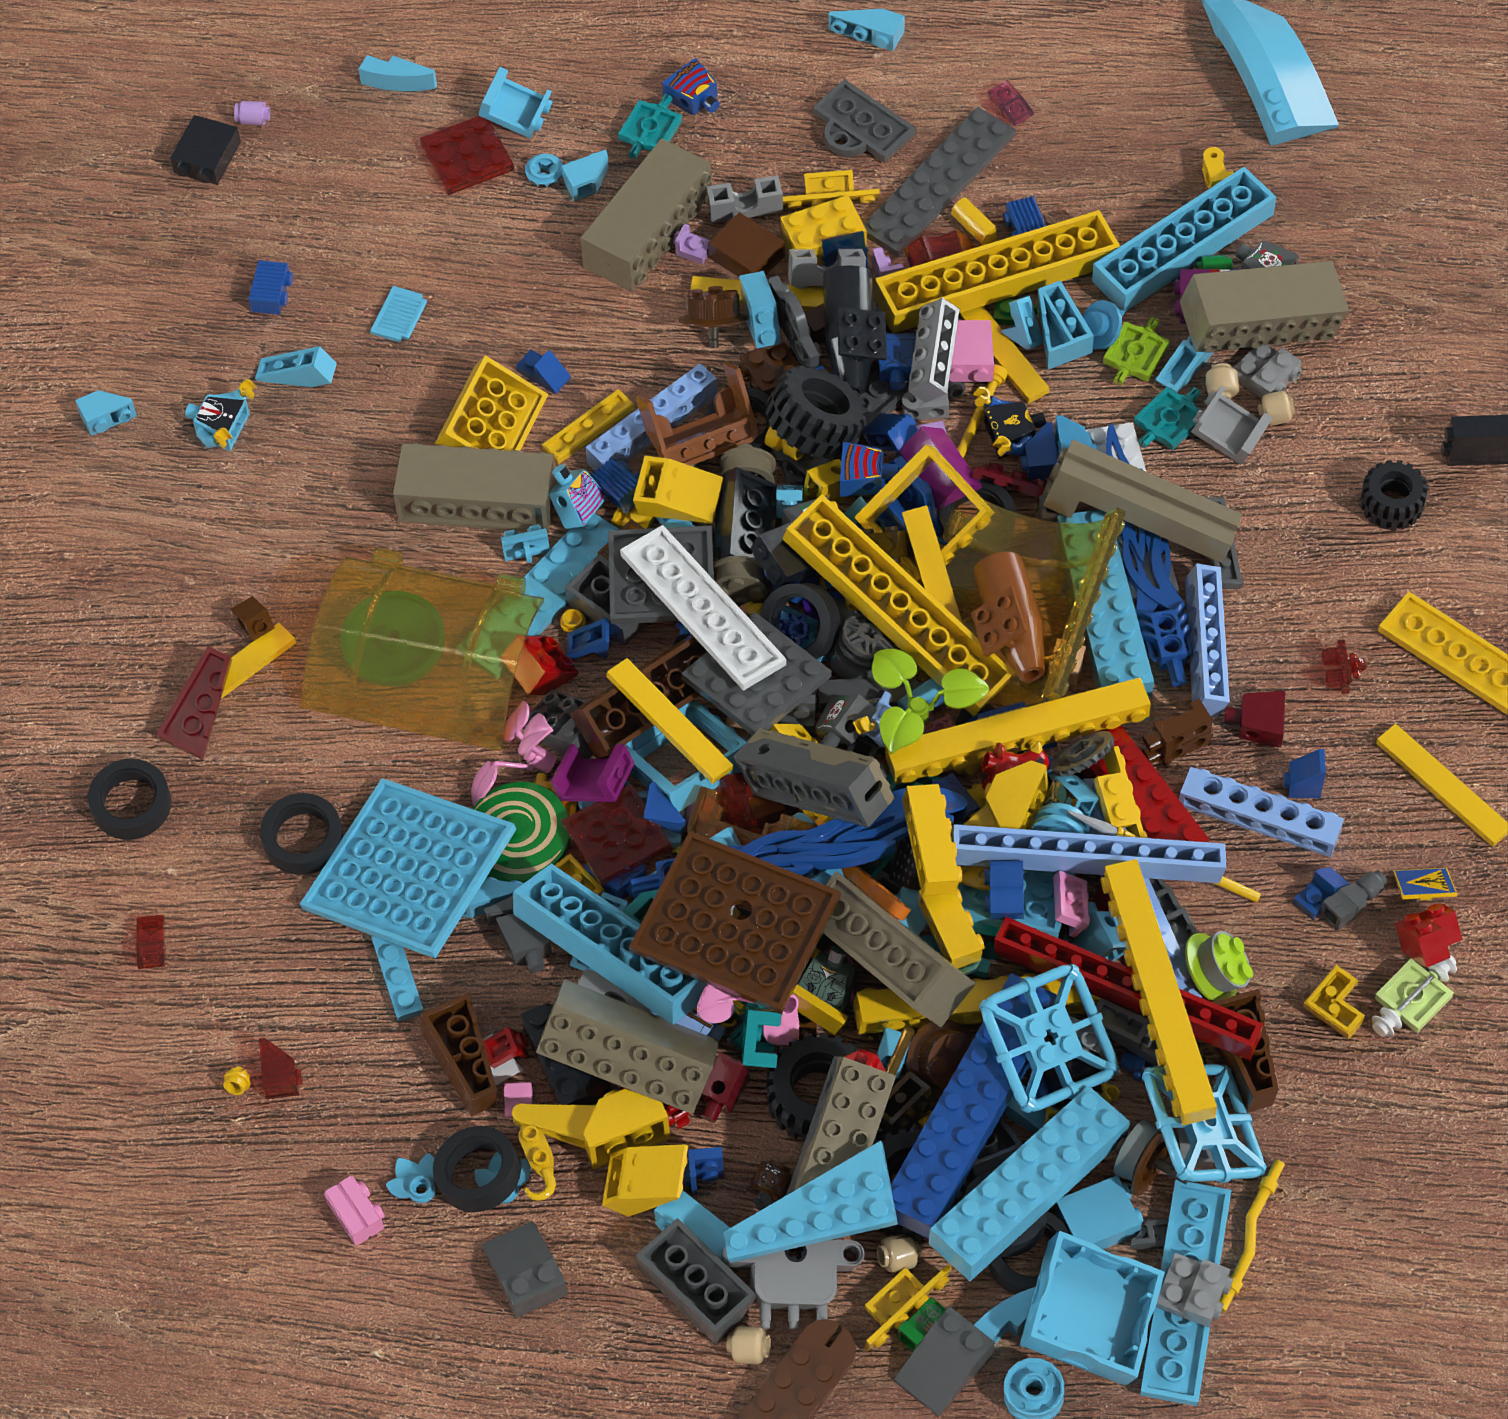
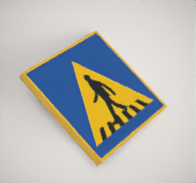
M1447 867L1393 870L1402 899L1426 901L1439 897H1457V891Z

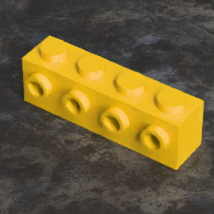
M939 784L907 786L902 798V804L922 896L954 894L958 884L962 882V870L956 864L957 847L950 837L952 827L950 819L946 818L945 795L941 794Z

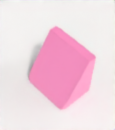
M532 1083L504 1084L505 1117H512V1109L517 1104H533Z

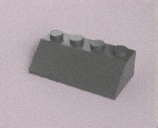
M678 1218L636 1255L638 1269L715 1345L738 1325L757 1297Z

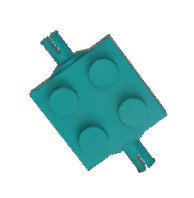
M664 94L659 104L639 100L619 131L618 139L633 145L628 152V156L631 159L633 157L636 160L641 150L651 151L661 138L670 142L682 123V115L668 109L673 100L670 95L667 97V94Z
M1169 387L1162 390L1134 417V423L1146 431V434L1138 440L1139 445L1142 448H1146L1153 440H1157L1173 451L1192 433L1191 431L1196 424L1192 420L1199 411L1193 402L1202 395L1201 391L1194 387L1184 396L1174 392Z

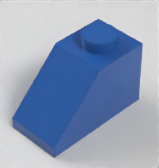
M1047 422L1025 445V456H1021V469L1027 472V478L1031 480H1036L1037 478L1049 479L1054 465L1057 462L1059 463L1057 461L1058 454L1052 422Z
M1325 749L1315 750L1289 762L1288 772H1283V788H1288V798H1321L1326 774Z

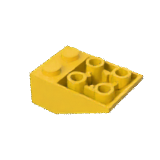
M644 456L633 502L638 514L642 516L713 524L724 478L669 458Z
M683 1144L627 1147L611 1153L602 1206L630 1217L679 1199L683 1190L682 1182L684 1169L687 1165L688 1146Z

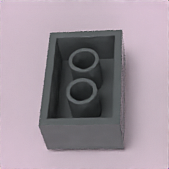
M600 554L565 587L567 604L573 609L579 610L592 623L608 618L609 635L624 646L647 624H611L609 561Z

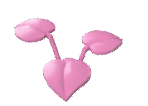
M524 700L507 720L503 731V738L508 742L513 740L515 736L521 739L518 753L522 756L524 755V760L527 761V764L495 761L492 764V762L487 761L477 772L473 780L471 798L474 806L481 798L485 797L493 786L497 777L498 767L522 768L529 771L536 768L544 773H549L556 762L555 754L537 745L553 731L542 714H536L529 721L522 734L521 729L525 726L529 717V705Z
M708 984L700 996L697 1014L704 1021L720 1023L733 1015L734 1000L753 1002ZM791 995L782 1013L780 1026L762 1025V1035L769 1043L789 1045V1041L795 1038L799 1040V1017L797 1011L799 1001L795 995Z

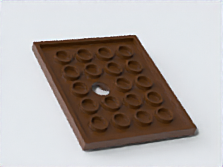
M689 831L629 946V950L634 954L782 1014L841 897V891ZM746 902L752 907V913L747 919H735L730 913L733 905Z

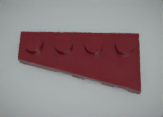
M210 646L206 648L158 730L157 738L201 760L204 759L232 663L230 656Z

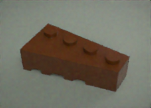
M1260 989L1213 1001L1217 1005L1263 1023L1261 1038L1250 1061L1216 1047L1224 1065L1232 1069V1075L1238 1086L1247 1113L1272 1106L1279 1091L1274 1062L1270 1055L1269 1035L1266 1034L1264 1009L1262 1010L1260 1002Z
M470 992L420 1014V1031L470 1116L472 1117L496 1106L497 1088L484 1049L483 1038L480 1035Z

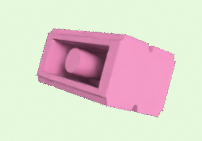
M349 1176L338 1185L325 1191L324 1196L327 1204L354 1245L361 1244L370 1236H374L383 1230L382 1218L385 1215L377 1202L372 1205L367 1198L370 1196V1192L363 1181L357 1183L353 1176Z

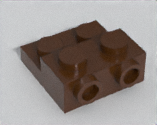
M784 342L767 350L756 348L740 355V364H738L743 378H748L750 388L761 390L769 396L782 374L793 367L799 366Z

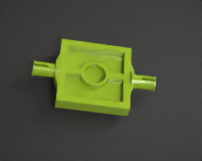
M1150 317L1145 327L1124 322L1119 337L1109 347L1103 357V364L1118 370L1117 375L1113 379L1115 384L1119 382V385H1123L1128 375L1146 382L1149 381L1170 345L1169 339L1161 337L1155 332L1156 327L1160 323L1159 319L1155 318L1154 320V317Z

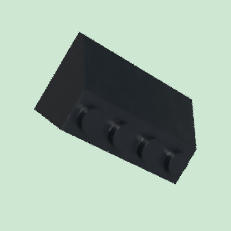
M543 1004L521 1013L523 1030L558 1105H596L598 1100L603 1098L606 1093L613 1091L609 1082L536 1053L554 1004Z

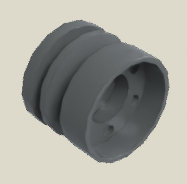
M863 614L851 616L845 621L838 639L830 652V665L834 672L842 679L873 678L872 664L874 654L880 650L893 649L895 643Z

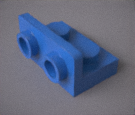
M722 1147L688 1150L689 1160H687V1165L684 1169L686 1187L691 1186L692 1195H698L696 1180L702 1179L705 1182H712L720 1177H724Z

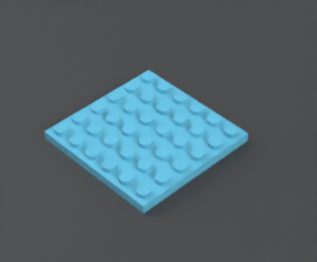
M382 778L301 901L300 906L307 912L436 959L517 829L514 823Z

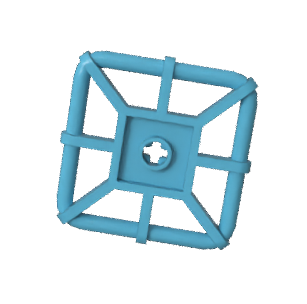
M1071 963L1056 967L1035 977L1027 976L1022 978L1020 983L996 992L981 1001L979 1009L998 1055L995 1058L998 1064L1001 1063L1015 1099L1021 1106L1022 1111L1026 1113L1039 1111L1067 1098L1074 1099L1087 1086L1095 1087L1118 1074L1120 1066L1101 1021L1104 1018L1101 1012L1098 1013L1078 966ZM1062 978L1054 1005L1043 1009L1037 996L1036 988ZM1073 982L1088 1018L1072 1024L1065 1008ZM1024 993L1032 1014L1021 1019L999 1008L997 1004ZM995 1018L1015 1027L1022 1046L1010 1051L1007 1050ZM1091 1024L1106 1061L1083 1050L1075 1031ZM1046 1031L1052 1034L1053 1044L1045 1042ZM1022 1053L1026 1054L1032 1069L1026 1091H1024L1011 1059ZM1077 1058L1101 1070V1072L1078 1082H1073L1065 1062ZM1054 1067L1063 1088L1035 1099L1043 1072Z
M1204 1064L1206 1074L1216 1075L1215 1077L1217 1078L1212 1090L1217 1105L1216 1117L1207 1120L1209 1125L1205 1121H1200L1182 1126L1180 1117H1168L1158 1090L1159 1088L1171 1100H1174L1172 1091L1167 1092L1164 1085L1163 1075L1166 1074L1164 1066L1148 1067L1144 1070L1142 1079L1145 1082V1087L1157 1118L1155 1124L1157 1130H1161L1172 1164L1177 1172L1176 1176L1181 1181H1218L1219 1183H1227L1233 1179H1250L1265 1174L1267 1166L1264 1163L1251 1125L1253 1120L1251 1114H1247L1231 1068L1227 1065ZM1225 1088L1227 1089L1235 1114L1229 1115L1222 1098ZM1232 1125H1237V1127L1241 1128L1247 1147L1237 1139ZM1184 1127L1190 1143L1185 1161H1183L1172 1128ZM1209 1149L1216 1169L1194 1170L1201 1150ZM1224 1149L1231 1150L1249 1167L1230 1168Z

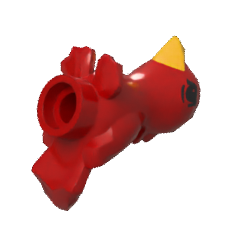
M1038 741L1030 750L1022 754H1015L1005 751L1004 745L997 742L994 747V753L987 751L982 760L981 771L987 773L988 777L982 784L983 790L985 791L988 783L992 784L996 774L1029 761L1044 764L1048 769L1049 758L1042 750V744Z

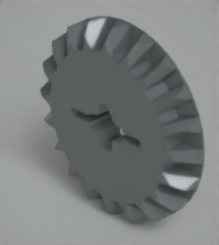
M1108 731L1096 732L1080 738L1054 757L1050 763V769L1056 776L1061 777L1073 775L1076 772L1080 773L1086 768L1089 769L1091 765L1097 764L1098 760L1104 758L1105 754L1111 751L1115 739Z

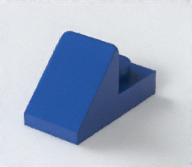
M530 349L516 365L517 372L555 395L571 378V375L550 350L542 356Z
M608 618L567 633V656L574 660L592 652L605 659L608 658Z
M1331 867L1316 870L1312 882L1294 898L1293 903L1314 920L1320 914L1323 901L1329 896L1334 895L1340 888L1350 885V883Z

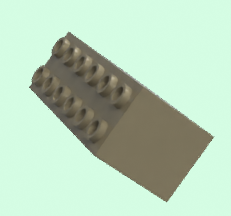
M661 138L581 236L583 268L633 292L638 285L644 282L651 268L657 266L663 253L670 250L675 233L680 231L683 225L687 224L691 218H695L702 204L707 202L706 186H712L710 162Z
M1332 261L1193 274L1180 300L1181 309L1195 352L1205 351L1207 353L1223 349L1237 350L1242 347L1258 348L1271 344L1279 346L1290 342L1305 343L1310 340L1319 339L1327 341L1335 337L1349 313V308Z
M402 443L393 491L398 522L528 532L527 529L530 526L539 524L542 529L546 528L547 533H549L553 503L549 492L557 483L556 478L552 474L555 468L554 455L545 452L529 453L519 450L501 451L493 448L474 449L466 446L460 448L447 447L445 445L432 446L419 443Z
M836 871L826 883V886L841 891V897L823 933L913 1009L942 1027L976 983L885 910L868 894Z
M564 979L544 1027L536 1053L693 1114L713 1068L719 1040L677 1023L672 1025L659 1016Z

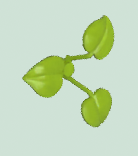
M884 649L876 652L872 664L874 680L881 687L888 689L897 688L903 682L909 702L906 711L900 707H891L882 714L880 734L885 747L890 754H893L899 749L916 742L924 732V724L928 721L929 711L934 710V705L942 695H944V703L948 707L961 709L980 701L988 693L989 686L976 674L967 669H954L944 675L941 683L943 690H939L933 700L928 703L924 698H914L907 679L916 675L917 666L909 654L897 649Z

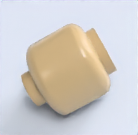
M1226 363L1213 365L1206 373L1208 396L1212 390L1217 393L1221 385L1226 388L1222 393L1225 397L1231 400L1232 397L1236 396L1239 392L1237 370Z
M1285 391L1265 394L1262 396V404L1257 405L1260 418L1264 412L1273 418L1269 426L1290 422L1292 415H1295L1292 395L1288 396Z
M909 1234L886 1236L877 1247V1258L880 1266L885 1267L891 1273L901 1272L905 1267L908 1270L913 1269L917 1264L918 1258L921 1257V1248L918 1241H914Z
M738 1326L734 1330L733 1335H729L727 1338V1352L731 1353L736 1363L758 1365L763 1362L764 1358L769 1357L771 1349L770 1336L766 1335L765 1330L761 1327Z

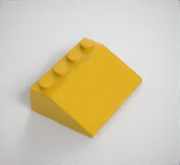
M485 355L474 366L435 444L447 447L461 448L466 446L474 449L493 448L501 451H520L548 394Z

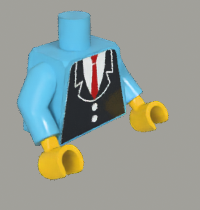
M250 379L244 380L240 384L239 389L233 392L207 395L201 406L188 404L185 417L194 420L193 424L197 437L205 447L213 448L220 446L231 451L250 415L246 398L253 399L255 394L252 390L257 388Z

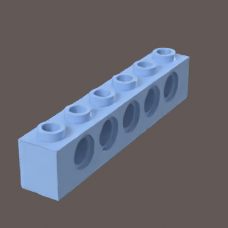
M701 363L650 400L653 403L656 415L659 414L666 417L673 429L715 398L717 394V378ZM639 408L586 446L587 464L594 471L598 470V467H601L606 461H609L610 457H613L619 463L621 461L627 463L652 444L646 434Z
M1196 563L1185 578L1186 609L1189 617L1187 624L1190 623L1192 628L1190 639L1193 654L1189 656L1192 702L1200 699L1210 716L1218 717L1230 702L1221 567Z
M1190 767L1179 796V800L1187 809L1331 857L1344 820V818L1338 817L1333 812H1324L1313 808L1309 804L1297 803L1288 800L1282 795L1264 792L1256 786H1246L1232 778L1211 774L1208 770ZM1206 791H1213L1216 794H1208ZM1237 799V800H1239V801H1241V802H1240V803H1234V802H1232L1231 800ZM1257 808H1263L1267 811L1261 812L1258 811ZM1282 817H1290L1292 820H1284ZM1308 825H1314L1317 829H1311Z

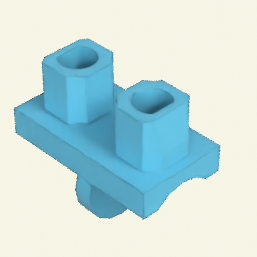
M538 524L530 526L527 529L528 532L518 534L515 530L505 531L504 537H501L505 561L526 557L528 564L532 563L531 556L548 553L550 547L546 528L542 529Z

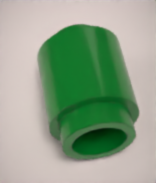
M1225 255L1201 256L1200 261H1196V269H1233L1232 258Z

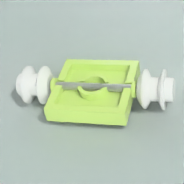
M1451 956L1449 959L1427 967L1428 971H1426L1411 958L1376 993L1374 999L1384 1007L1380 1009L1381 1017L1376 1015L1372 1017L1374 1031L1382 1037H1393V1028L1401 1029V1021H1403L1418 1033L1453 997L1454 992L1440 981L1446 982L1449 980L1448 972L1452 974L1457 972L1455 959Z

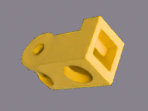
M1210 147L1204 151L1202 171L1207 187L1210 189L1234 172H1226L1224 152L1220 148Z

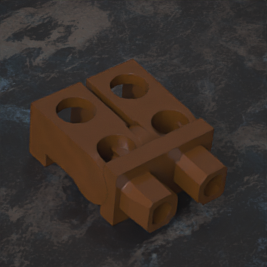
M1197 699L1191 702L1189 711L1179 716H1169L1164 722L1161 719L1153 722V731L1143 735V742L1146 747L1142 748V753L1151 764L1161 760L1164 766L1172 763V759H1177L1210 744L1212 717L1201 700Z

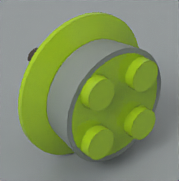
M1219 931L1211 937L1204 933H1196L1187 940L1185 958L1189 973L1199 991L1209 1001L1213 1002L1235 996L1237 989L1248 985L1250 978L1253 977V971L1244 951V944L1240 938H1234L1227 932Z

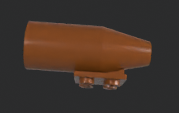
M1000 552L987 556L979 561L973 569V577L982 606L971 612L983 655L989 657L1000 650L1020 681H1035L1044 674V625L1024 561L1019 554L1014 552Z

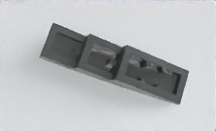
M874 678L827 680L819 687L821 709L826 707L831 695L860 694L864 699L869 700L875 699L879 690L887 691L892 695L893 699L889 704L891 707H900L897 702L907 693L903 682L897 688L888 689L878 685ZM907 680L911 691L925 683Z
M1149 878L1185 958L1187 940L1198 932L1185 907L1181 908L1170 886L1167 887L1163 879Z
M1101 998L1096 1008L1098 1013H1102L1104 1019L1101 1021L1106 1032L1109 1033V1037L1155 1066H1159L1155 1055V1050L1158 1049L1156 1041H1151L1148 1034L1147 1024H1150L1149 1020Z

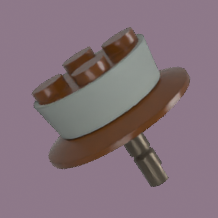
M1137 1120L1133 1124L1128 1137H1123L1117 1144L1115 1152L1118 1153V1156L1112 1167L1114 1174L1132 1181L1131 1192L1135 1196L1144 1193L1160 1171L1171 1175V1177L1186 1185L1188 1181H1181L1176 1176L1177 1172L1173 1164L1166 1161L1169 1153L1161 1130L1158 1131L1146 1120Z

